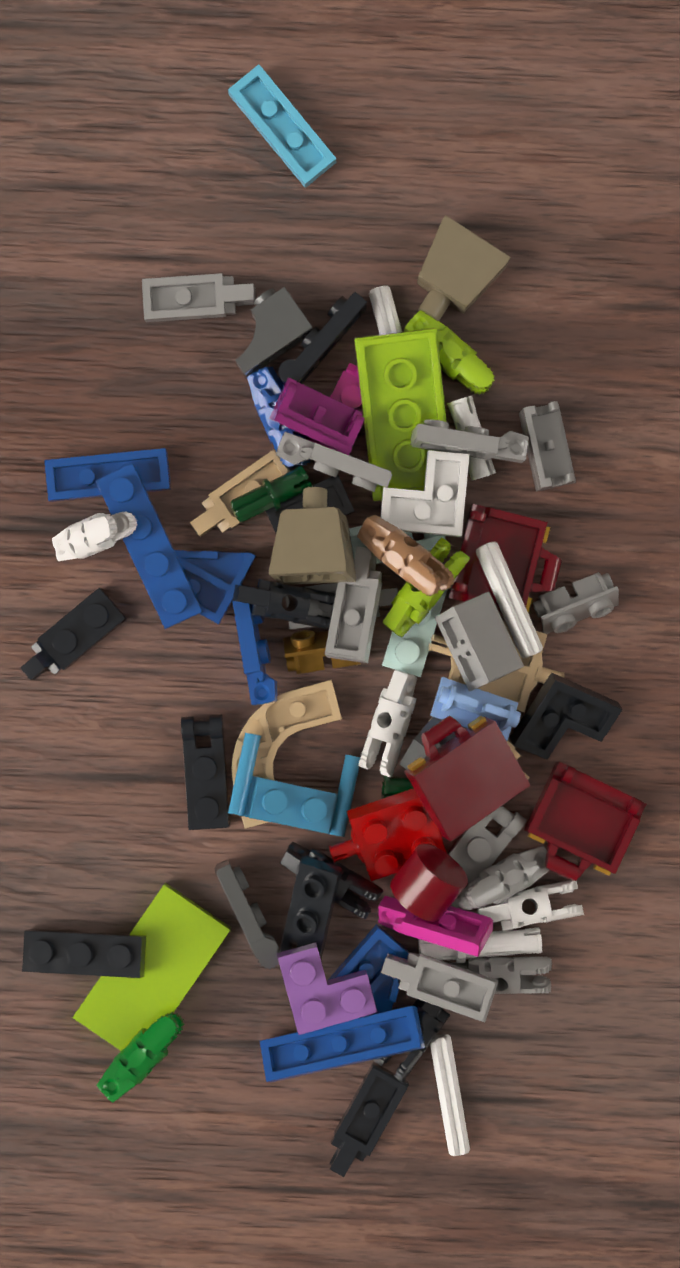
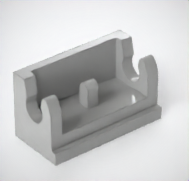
M550 402L548 405L541 407L534 405L523 408L519 412L523 435L529 437L527 454L536 492L576 483L558 402Z
M489 592L453 606L435 617L469 692L524 667Z

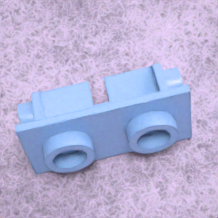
M441 677L430 716L441 720L451 716L464 728H468V724L479 716H485L496 721L505 740L508 741L511 728H516L521 713L516 711L518 702L480 689L469 692L465 684Z

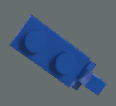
M232 600L251 705L277 702V681L266 674L265 664L271 663L267 639H260L258 624L264 623V617L252 615L253 604Z

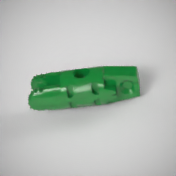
M172 1012L170 1014L167 1013L165 1016L162 1015L148 1029L142 1028L128 1046L122 1049L114 1058L96 1085L112 1103L120 1099L137 1084H141L152 1069L168 1055L167 1048L178 1037L177 1034H181L183 1025H185L183 1023L184 1019L178 1013L174 1014Z

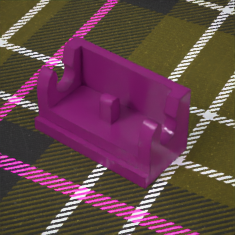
M288 378L269 419L338 452L349 455L365 417L362 416V412Z

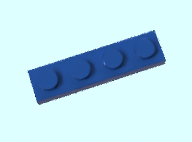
M131 463L95 480L111 515L127 511L132 513L137 520L136 530L130 536L123 538V541L164 628L168 629L202 613L203 610L135 465Z
M416 1006L357 1018L298 1035V1032L260 1041L266 1082H276L425 1048Z

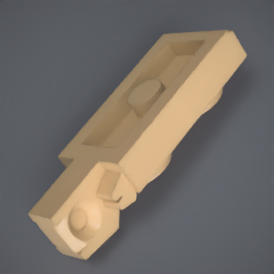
M276 450L270 451L208 495L209 498L202 502L206 512L190 522L198 536H203L216 526L224 533L228 529H233L242 523L235 517L230 502L262 486V480L268 479L270 482L290 472L288 467L282 465L280 457L276 455Z

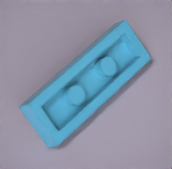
M259 64L228 89V94L305 188L336 164V157Z

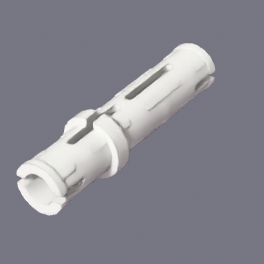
M540 928L492 931L479 957L542 953ZM418 939L419 955L421 953L438 960H456L457 963H465L466 959L477 958V956Z

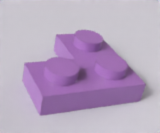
M316 942L277 953L298 1035L377 1013L366 970L326 981Z

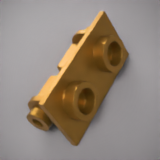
M310 630L295 632L291 637L283 638L288 672L296 671L298 675L325 670L323 656H326L325 649L329 631L314 633ZM331 658L333 669L361 665L360 662Z

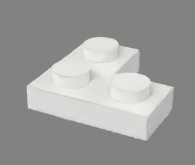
M428 450L424 491L384 487L380 518L398 527L403 532L461 537L470 454Z

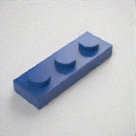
M166 448L44 460L48 501L50 502L103 497L95 480L131 463L135 465L147 492L171 490Z

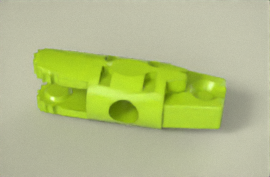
M421 310L415 314L406 325L404 332L437 328L441 370L453 381L457 379L467 389H470L471 392L484 395L495 381V376L490 370L491 368H487V365L476 356L477 352L447 326Z
M441 538L430 550V553L443 563L451 550V545L447 540ZM459 551L453 554L444 566L451 571L455 579L470 558L465 553ZM406 582L391 602L393 607L383 620V624L399 637H403L415 623L419 624L427 616L430 609L434 607L445 590H439L438 593L432 596H426L421 590Z

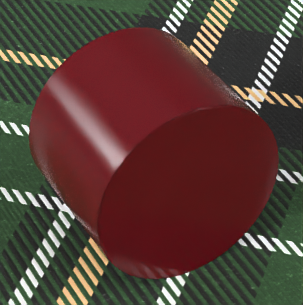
M420 844L391 880L390 887L395 898L409 912L423 920L436 922L441 919L467 886L468 878L463 868L446 852L429 844Z

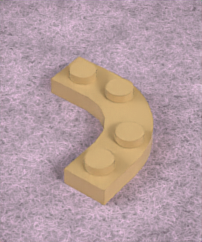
M332 679L284 692L277 696V702L264 704L255 711L243 727L234 748L232 758L233 785L245 733L261 736L253 776L275 781L273 762L278 748L288 736L303 729L342 719ZM242 816L245 829L268 823V821Z

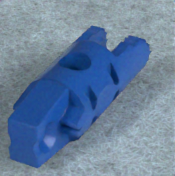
M264 367L247 376L255 408L269 441L274 445L276 452L284 432L306 439L304 435L269 419L284 388L274 368ZM280 457L282 465L289 468L306 466L307 463H310V459L293 465Z

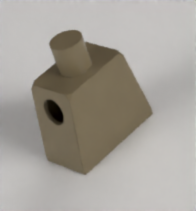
M445 215L418 276L417 284L429 292L418 308V311L425 312L437 321H440L449 306L464 314L501 275L511 257Z
M321 487L303 489V508L286 509L281 512L269 566V575L278 583L290 585L356 582L348 520L339 508L327 507V489Z

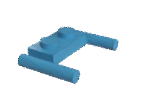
M245 733L228 813L345 837L349 819L347 811L351 810L360 757L345 755L338 793L325 792L253 776L261 736Z

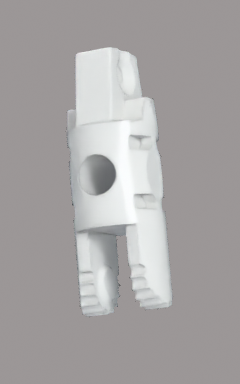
M127 511L119 512L112 516L110 514L97 513L68 526L52 538L57 560L85 559L113 547L118 540L130 536L136 530L138 524L135 516Z
M395 670L388 689L383 688L379 697L378 707L372 719L371 729L368 732L359 760V767L365 769L373 767L381 743L384 741L387 743L379 771H381L382 775L392 777L404 742L403 739L406 736L411 713L413 714L417 699L413 697L417 681L416 676Z
M572 880L537 886L529 890L517 892L497 905L477 909V914L490 917L493 923L501 921L503 931L521 928L534 923H546L584 915L582 905L576 904L564 906L562 909L551 910L548 895L556 893L565 894L578 889L577 881ZM524 900H531L534 903L535 911L532 915L523 912L522 903Z

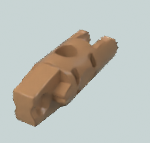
M377 515L366 518L357 537L381 562L406 582L421 590L426 596H432L438 593L439 590H446L454 584L453 581L455 579L451 571L409 535Z

